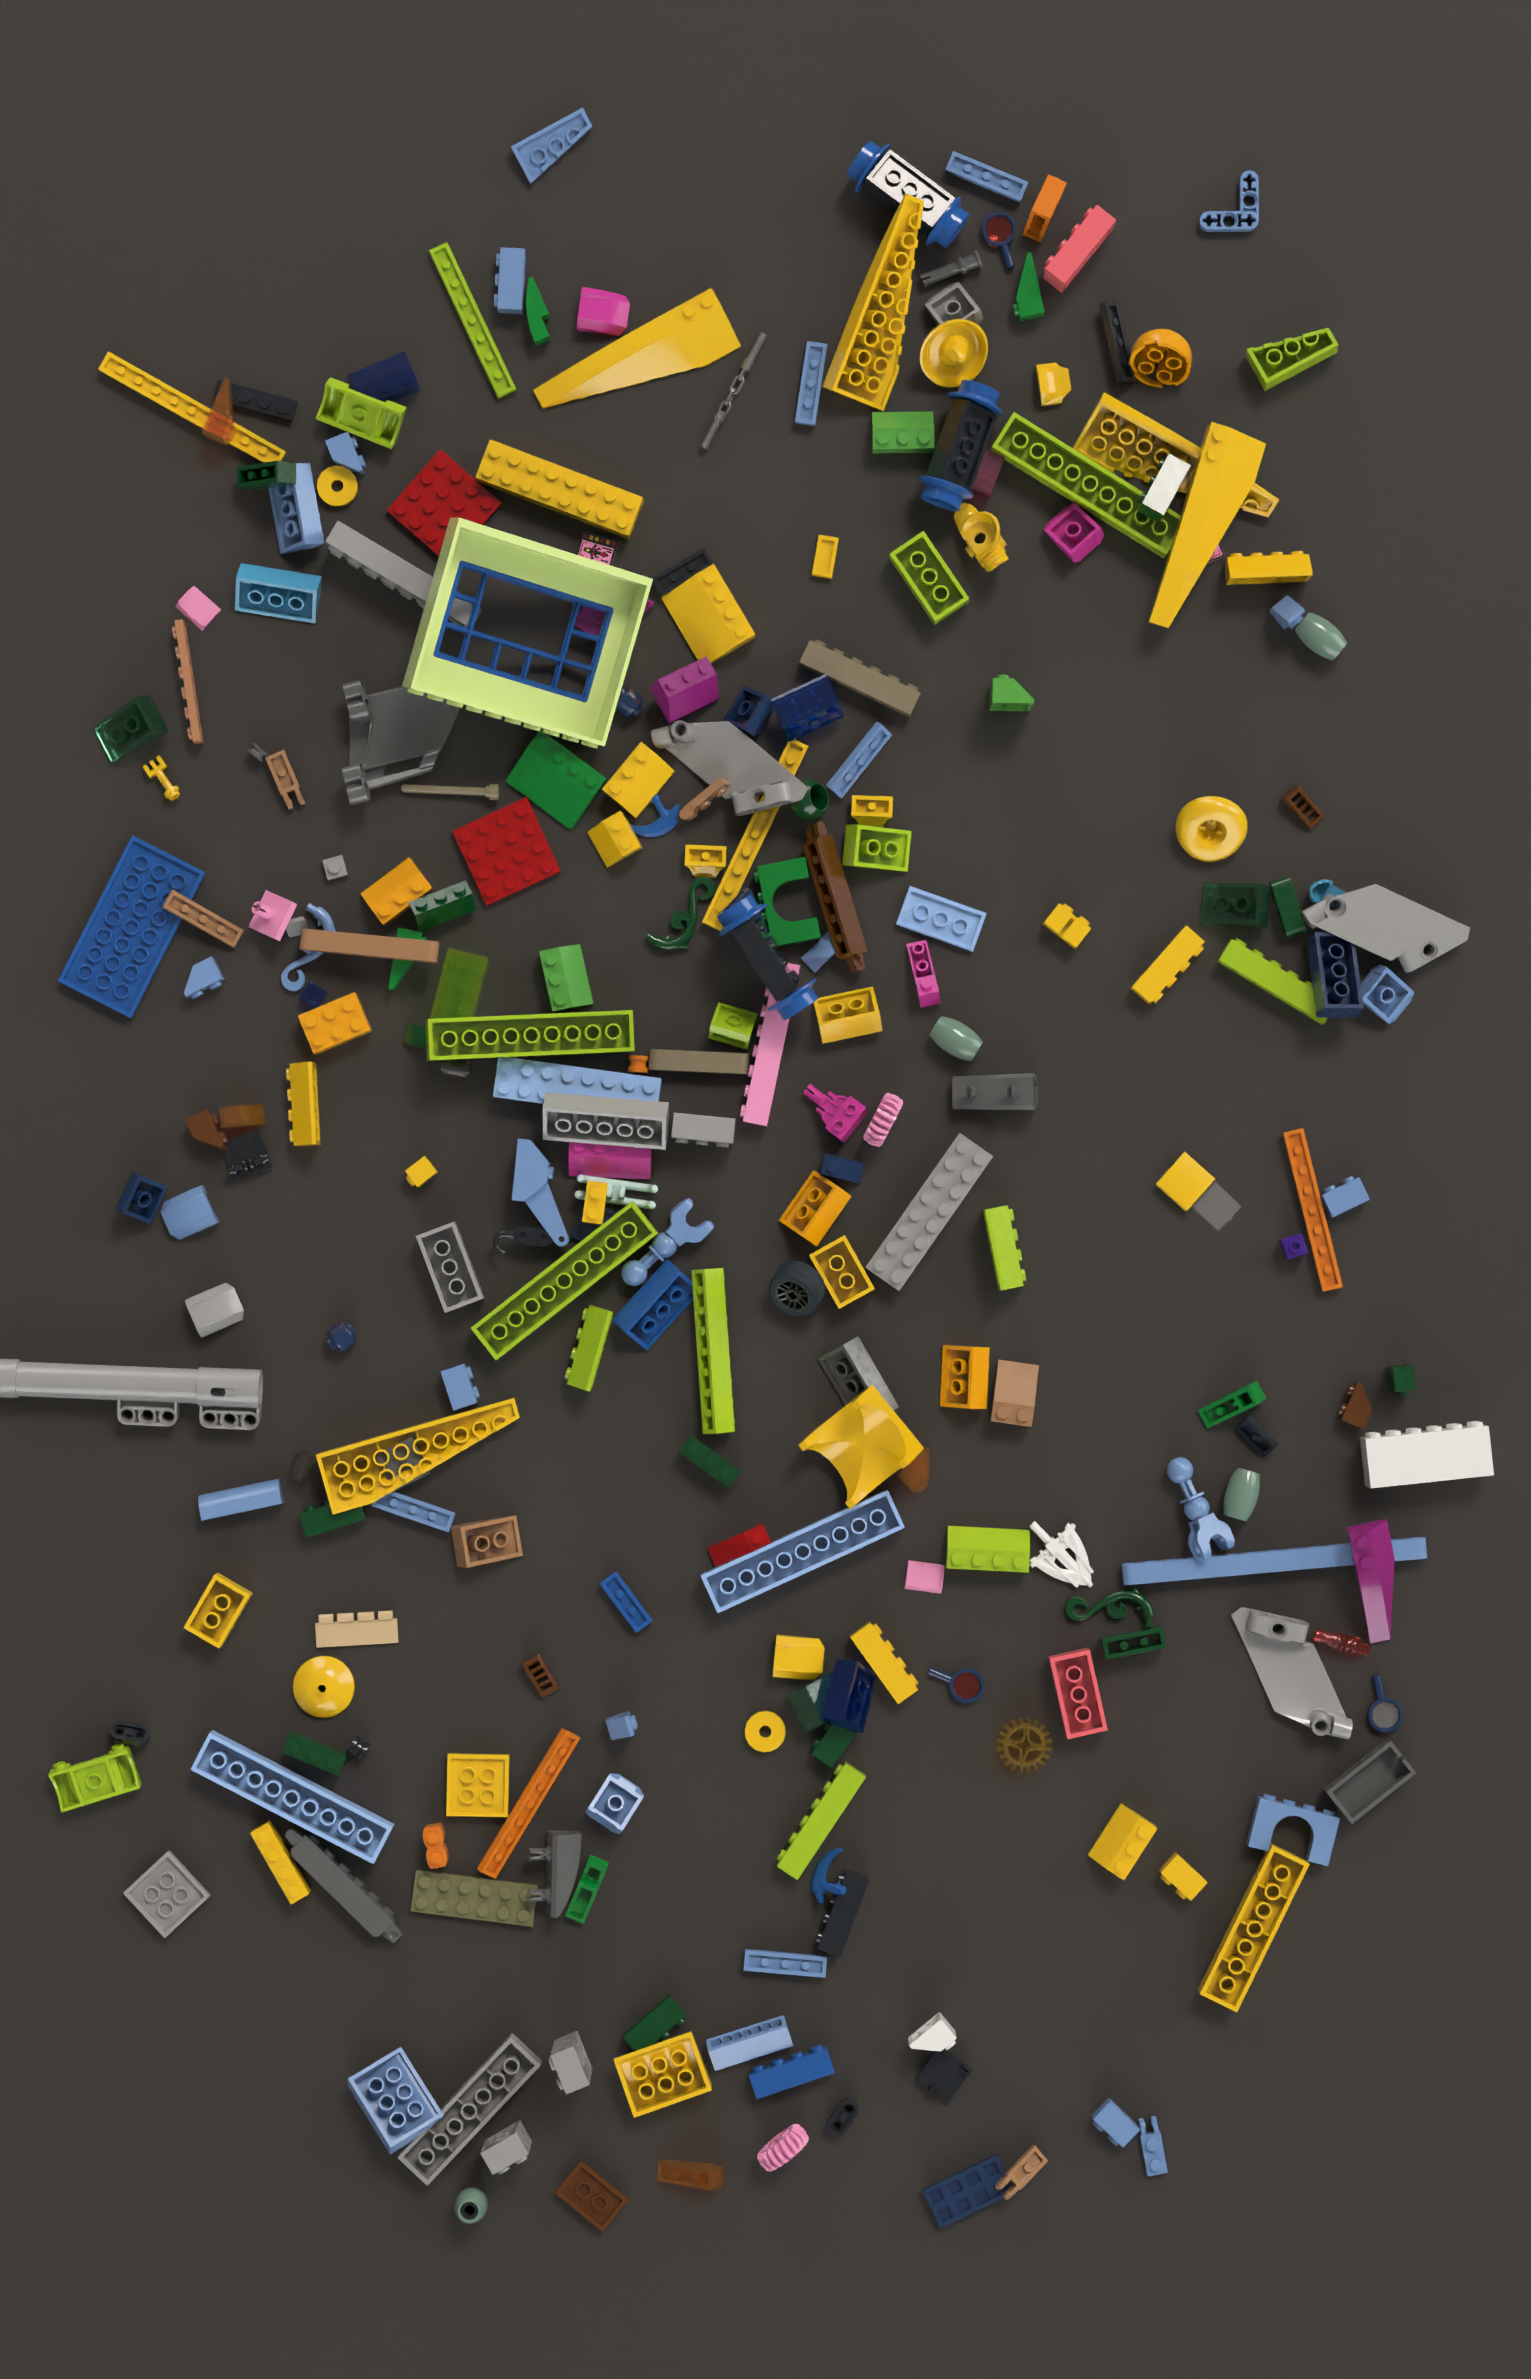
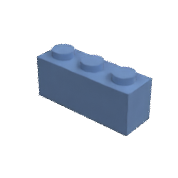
M500 247V254H496V266H499V274H495V286H498V294H494V307H497L498 313L523 314L526 251L523 248Z

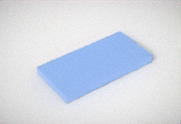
M909 886L896 925L973 952L987 913Z

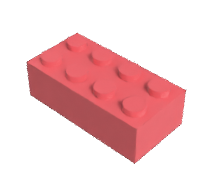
M1098 205L1094 209L1090 207L1083 216L1082 224L1079 225L1077 223L1070 232L1069 240L1066 241L1064 239L1057 248L1056 256L1051 255L1044 264L1043 278L1061 293L1114 228L1116 219Z
M1087 1647L1048 1656L1066 1738L1071 1739L1107 1731L1090 1649Z

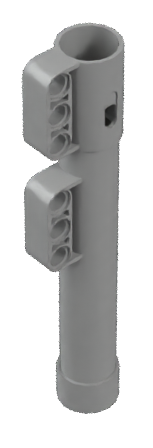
M0 1359V1397L19 1398V1396L117 1400V1417L125 1425L172 1426L179 1417L180 1403L197 1404L199 1406V1420L205 1428L253 1430L258 1426L262 1416L263 1372L258 1369L211 1367L186 1369L22 1362L20 1359ZM123 1410H130L133 1416H126ZM144 1411H151L153 1413V1417L149 1418L145 1416ZM170 1411L173 1413L174 1418H167L164 1412ZM211 1413L214 1415L215 1419L208 1420L205 1414ZM226 1414L234 1415L235 1420L229 1421L226 1418ZM253 1415L256 1418V1421L250 1422L247 1420L246 1416Z

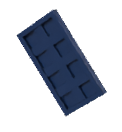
M997 2154L922 2190L939 2227L942 2228L1003 2199L1004 2193L1012 2185L1009 2181L1004 2188L1000 2190L995 2188L996 2183L1005 2176L1002 2164Z

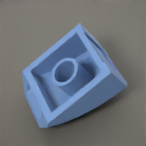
M1381 964L1372 968L1361 982L1363 1004L1388 1024L1396 1021L1411 1002L1415 993L1390 969Z
M204 1185L193 1188L163 1203L161 1214L170 1235L181 1240L219 1223L206 1195L207 1192Z
M610 1773L585 1812L590 1818L605 1826L611 1832L620 1834L642 1801L644 1794L638 1786L620 1774Z

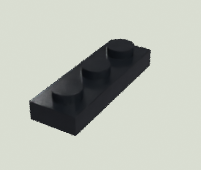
M705 548L651 579H653L652 582L661 597H663L695 574L711 566L713 562Z

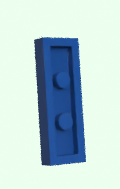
M617 1571L600 1583L636 1633L653 1621Z

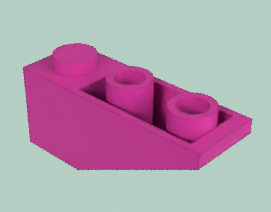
M922 940L906 944L920 1008L941 1004L927 941Z

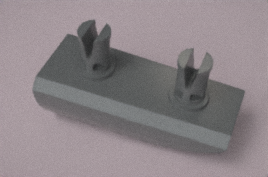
M1034 1073L953 1076V1109L1035 1110L1039 1100L1037 1077Z
M548 1830L546 1831V1848H528L530 1853H537L528 1856L529 1861L546 1860V1888L528 1889L527 1892L535 1896L527 1897L528 1902L546 1901L545 1913L551 1918H557L562 1913L576 1880L582 1833H579V1831Z

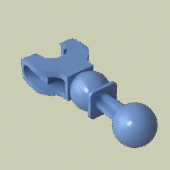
M690 1198L683 1199L671 1210L669 1226L665 1229L666 1232L659 1233L654 1237L652 1245H648L651 1250L639 1261L630 1260L624 1264L621 1276L626 1284L630 1286L641 1285L647 1278V1269L658 1259L663 1262V1258H669L674 1255L678 1245L681 1246L685 1242H700L712 1231L714 1224L708 1220L696 1227L687 1224L686 1214L693 1206Z
M1182 1457L1171 1460L1167 1467V1474L1173 1482L1180 1484L1186 1497L1180 1503L1185 1502L1184 1512L1189 1519L1193 1520L1188 1523L1191 1529L1188 1545L1195 1559L1202 1562L1211 1556L1210 1538L1215 1541L1220 1549H1231L1235 1544V1540L1229 1525L1218 1520L1214 1512L1209 1514V1503L1206 1498L1201 1496L1205 1494L1204 1491L1196 1493L1191 1481L1193 1475L1191 1462Z

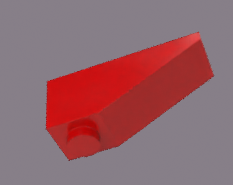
M762 1522L708 1547L707 1550L715 1567L770 1544L771 1539Z

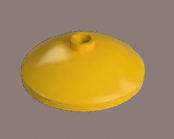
M314 1657L306 1661L298 1669L294 1677L293 1693L296 1702L306 1713L315 1717L327 1718L341 1713L350 1704L354 1695L355 1684L350 1669L342 1661L334 1657ZM319 1685L326 1687L325 1692L319 1690Z

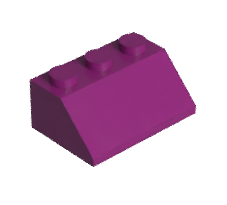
M707 656L658 679L649 688L669 724L719 699L717 673Z

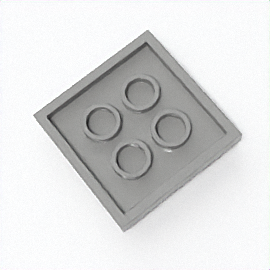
M170 1850L123 1892L164 1938L211 1896Z

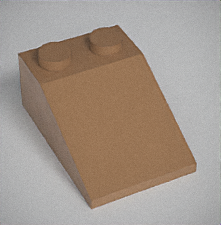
M998 1359L990 1421L1032 1427L1039 1365Z
M516 1515L451 1526L457 1567L469 1568L523 1556Z

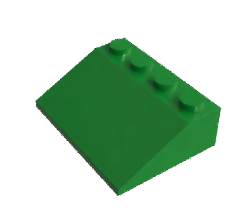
M540 730L505 782L571 830L606 784L607 779Z

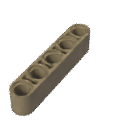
M649 1049L648 1070L748 1074L749 1054Z

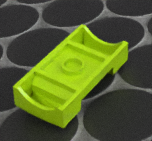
M330 377L325 383L324 396L316 419L392 449L397 442L407 407L389 400L382 402L349 388V384Z
M122 1743L112 1746V1750L107 1755L70 1766V1763L65 1764L64 1761L55 1763L48 1774L56 1790L61 1813L139 1789L142 1784L129 1745Z

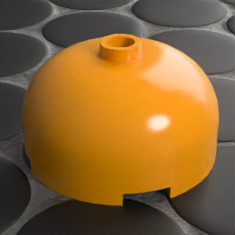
M1153 329L1145 332L1135 341L1129 365H1131L1134 371V376L1146 385L1163 388L1162 384H1175L1177 386L1183 383L1189 376L1192 364V351L1188 342L1180 334L1169 329ZM1155 363H1158L1156 377L1159 381L1151 380L1146 376V374L1154 371Z

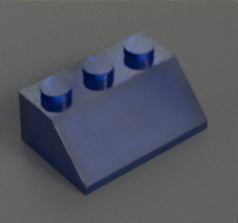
M405 351L348 374L355 391L382 402L387 400L394 401L421 390Z
M826 674L771 699L778 722L788 742L844 717L838 698Z
M837 1659L833 1669L831 1684L828 1688L826 1703L823 1707L822 1718L832 1725L863 1733L877 1674L858 1661Z

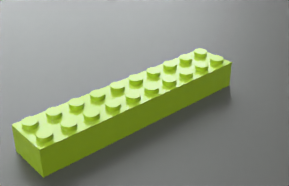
M1013 412L993 444L991 452L1068 500L1076 503L1084 510L1163 559L1166 557L1171 549L1180 519L1179 514L1167 508L1164 516L1158 523L1138 512L1141 506L1138 501L1143 494L1142 491Z
M633 1010L425 1019L427 1061L635 1051Z
M634 1201L630 1202L472 1326V1331L493 1358L498 1360L659 1234L636 1203Z

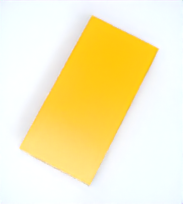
M825 535L818 536L812 576L832 579L839 538Z

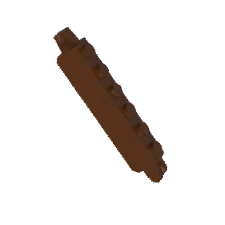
M819 820L814 825L809 824L805 827L808 841L804 842L803 849L836 957L840 960L846 959L851 972H857L865 969L863 953L868 952L833 836L832 834L828 835L823 821Z

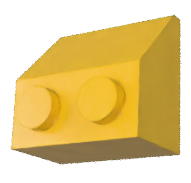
M622 811L603 820L587 832L607 868L643 848Z

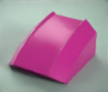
M582 287L577 317V331L620 336L627 328L630 303L626 296Z
M1076 503L1064 507L1044 528L1048 536L1074 563L1082 561L1089 552L1101 543L1104 537L1102 528Z

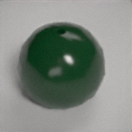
M804 780L801 782L808 787L807 792L802 800L789 803V807L795 816L803 820H815L822 816L829 804L828 793L820 783L814 780Z

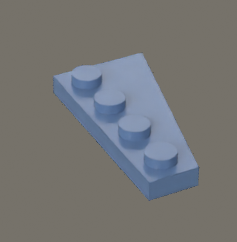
M583 108L511 146L530 184L592 128V124Z

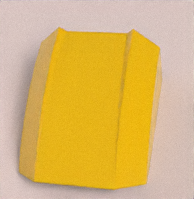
M776 1634L773 1677L815 1680L823 1670L825 1648L820 1639Z

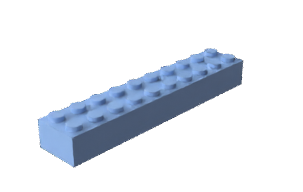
M888 1489L858 1502L851 1509L846 1507L774 1540L753 1552L701 1574V1578L717 1613H720L905 1527Z
M214 1730L207 1736L190 1769L372 1864L375 1863L394 1826V1823Z

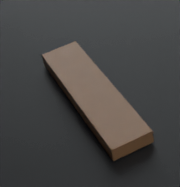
M173 889L162 906L164 909L233 948L244 931Z

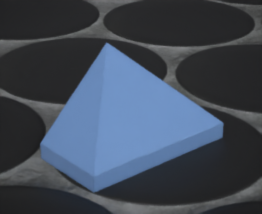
M829 931L801 957L814 973L835 954Z

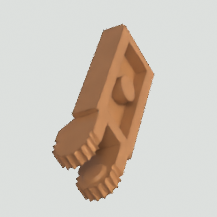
M285 750L265 757L288 809H293L292 800L287 794L295 791L298 802L301 805L305 804L299 789L300 785Z
M717 779L681 809L679 813L680 818L684 820L696 818L700 809L704 810L711 805L710 801L713 798H718L727 792L726 788L730 785L727 779Z
M1032 2145L1005 2173V2176L996 2183L995 2188L1000 2190L1011 2181L1013 2186L1009 2187L1003 2195L1006 2200L1010 2199L1035 2176L1048 2160L1035 2145Z

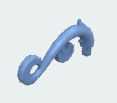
M309 903L306 911L314 915L313 917L318 921V926L322 924L324 931H335L330 915L320 906L317 908ZM303 950L308 954L292 962L283 970L281 974L282 985L290 991H298L304 987L306 982L304 973L301 970H297L299 978L296 982H291L288 979L289 972L296 967L317 959L324 952Z

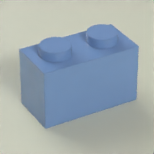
M1353 1176L1342 1180L1343 1184L1338 1187L1331 1185L1323 1189L1324 1194H1321L1320 1197L1330 1217H1335L1370 1200L1359 1177L1354 1179Z
M462 1364L441 1371L453 1411L478 1402L477 1398H480L477 1386L473 1387L471 1379L474 1376L470 1366L466 1367V1364Z
M1109 2097L1092 2114L1094 2126L1101 2132L1105 2130L1109 2134L1108 2139L1115 2146L1120 2144L1124 2147L1140 2131L1139 2126Z

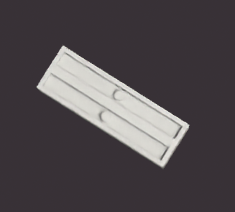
M1471 1421L1467 1422V1426L1452 1423L1446 1424V1428L1438 1425L1426 1426V1430L1423 1431L1418 1427L1406 1428L1404 1433L1397 1430H1387L1385 1435H1380L1377 1432L1365 1433V1437H1360L1365 1486L1369 1488L1494 1475L1489 1426L1483 1425V1422Z

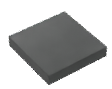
M412 1437L400 1442L409 1448V1455L404 1460H398L394 1457L393 1448L395 1445L386 1449L389 1454V1462L385 1465V1469L392 1470L395 1477L399 1475L398 1470L402 1464L409 1463L414 1467L422 1459L421 1454H417L413 1450L414 1440ZM398 1446L395 1449L396 1456L399 1458L405 1457L407 1449L404 1446ZM380 1452L375 1455L379 1463L386 1462V1453ZM404 1466V1467H402L401 1473L404 1472V1471H406V1470H408V1469H410L411 1467H410V1466ZM427 1471L394 1491L430 1474V1472ZM384 1472L387 1480L393 1478L392 1473Z

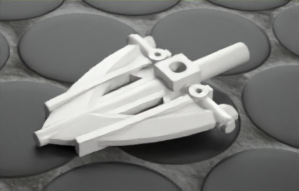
M1035 1521L1029 1525L1045 1543L1044 1546L1046 1547L1045 1550L1039 1551L1040 1554L1037 1557L1034 1556L1030 1559V1566L1032 1568L1038 1567L1050 1576L1072 1583L1075 1587L1087 1585L1090 1588L1093 1585L1091 1573L1094 1571L1089 1565L1085 1548L1074 1530L1076 1527L1074 1523L1071 1525L1067 1523L1065 1530L1062 1533H1057L1058 1537L1056 1539L1050 1537ZM1070 1548L1075 1553L1076 1562L1065 1549ZM1057 1558L1067 1569L1059 1568L1054 1563L1055 1559Z

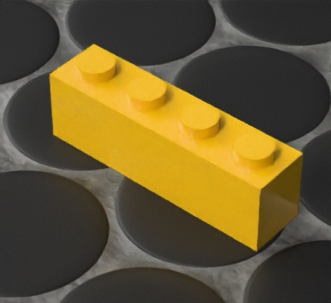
M1186 925L1134 983L1131 989L1148 1004L1152 1001L1156 1003L1163 996L1161 991L1164 987L1170 988L1177 980L1175 975L1179 970L1183 973L1191 964L1188 960L1193 955L1197 957L1204 949L1201 945L1205 941Z
M869 1621L851 1634L850 1638L897 1704H899L918 1690L916 1687L918 1681L912 1673L910 1675L906 1673L904 1668L907 1666L901 1657L896 1659L892 1653L895 1649L888 1640L884 1642L880 1635L883 1632L876 1623L872 1625Z
M271 1819L253 1829L250 1834L290 1904L307 1896L311 1889Z

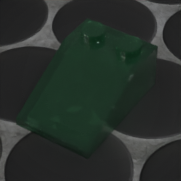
M150 695L136 696L93 727L112 763L150 744L169 731Z
M1204 883L1201 923L1245 928H1267L1271 888L1264 884Z
M843 1666L787 1693L805 1733L860 1704Z

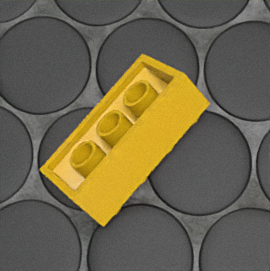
M1303 551L1291 552V555H1283V552H1272L1270 556H1263V553H1251L1250 556L1243 557L1241 553H1234L1225 559L1226 585L1308 582L1313 575L1309 554H1303Z
M292 1063L290 1068L286 1069L287 1081L291 1083V1089L287 1090L288 1101L292 1103V1109L288 1111L289 1122H293V1130H290V1142H294V1146L321 1145L316 1063Z

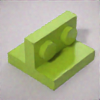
M718 1002L710 1024L708 1038L747 1049L757 1013Z

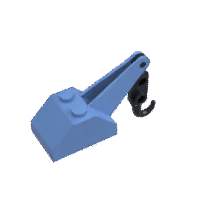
M518 1139L512 1200L525 1202L544 1228L521 1226L497 1232L493 1238V1247L501 1254L506 1253L505 1250L499 1247V1240L501 1238H509L521 1245L541 1247L548 1246L552 1242L558 1246H566L569 1242V1236L549 1187V1179L553 1180L554 1167H550L551 1163L532 1140Z

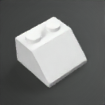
M938 2012L908 2037V2042L912 2049L942 2051L943 2049H950L956 2043L954 2040L957 2037L952 2026Z

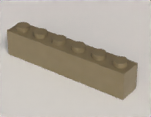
M819 640L809 641L800 659V666L903 715L911 716L921 692H918V687L909 683L904 685L899 682V678L890 674L887 677L881 674V670L874 666L868 668L862 665L863 662L855 657L849 659L844 656V652L836 648L832 651L826 648V644Z

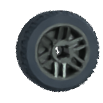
M791 1261L780 1266L772 1277L769 1284L770 1297L782 1311L793 1316H806L814 1312L824 1298L825 1283L821 1275L813 1267L802 1262Z

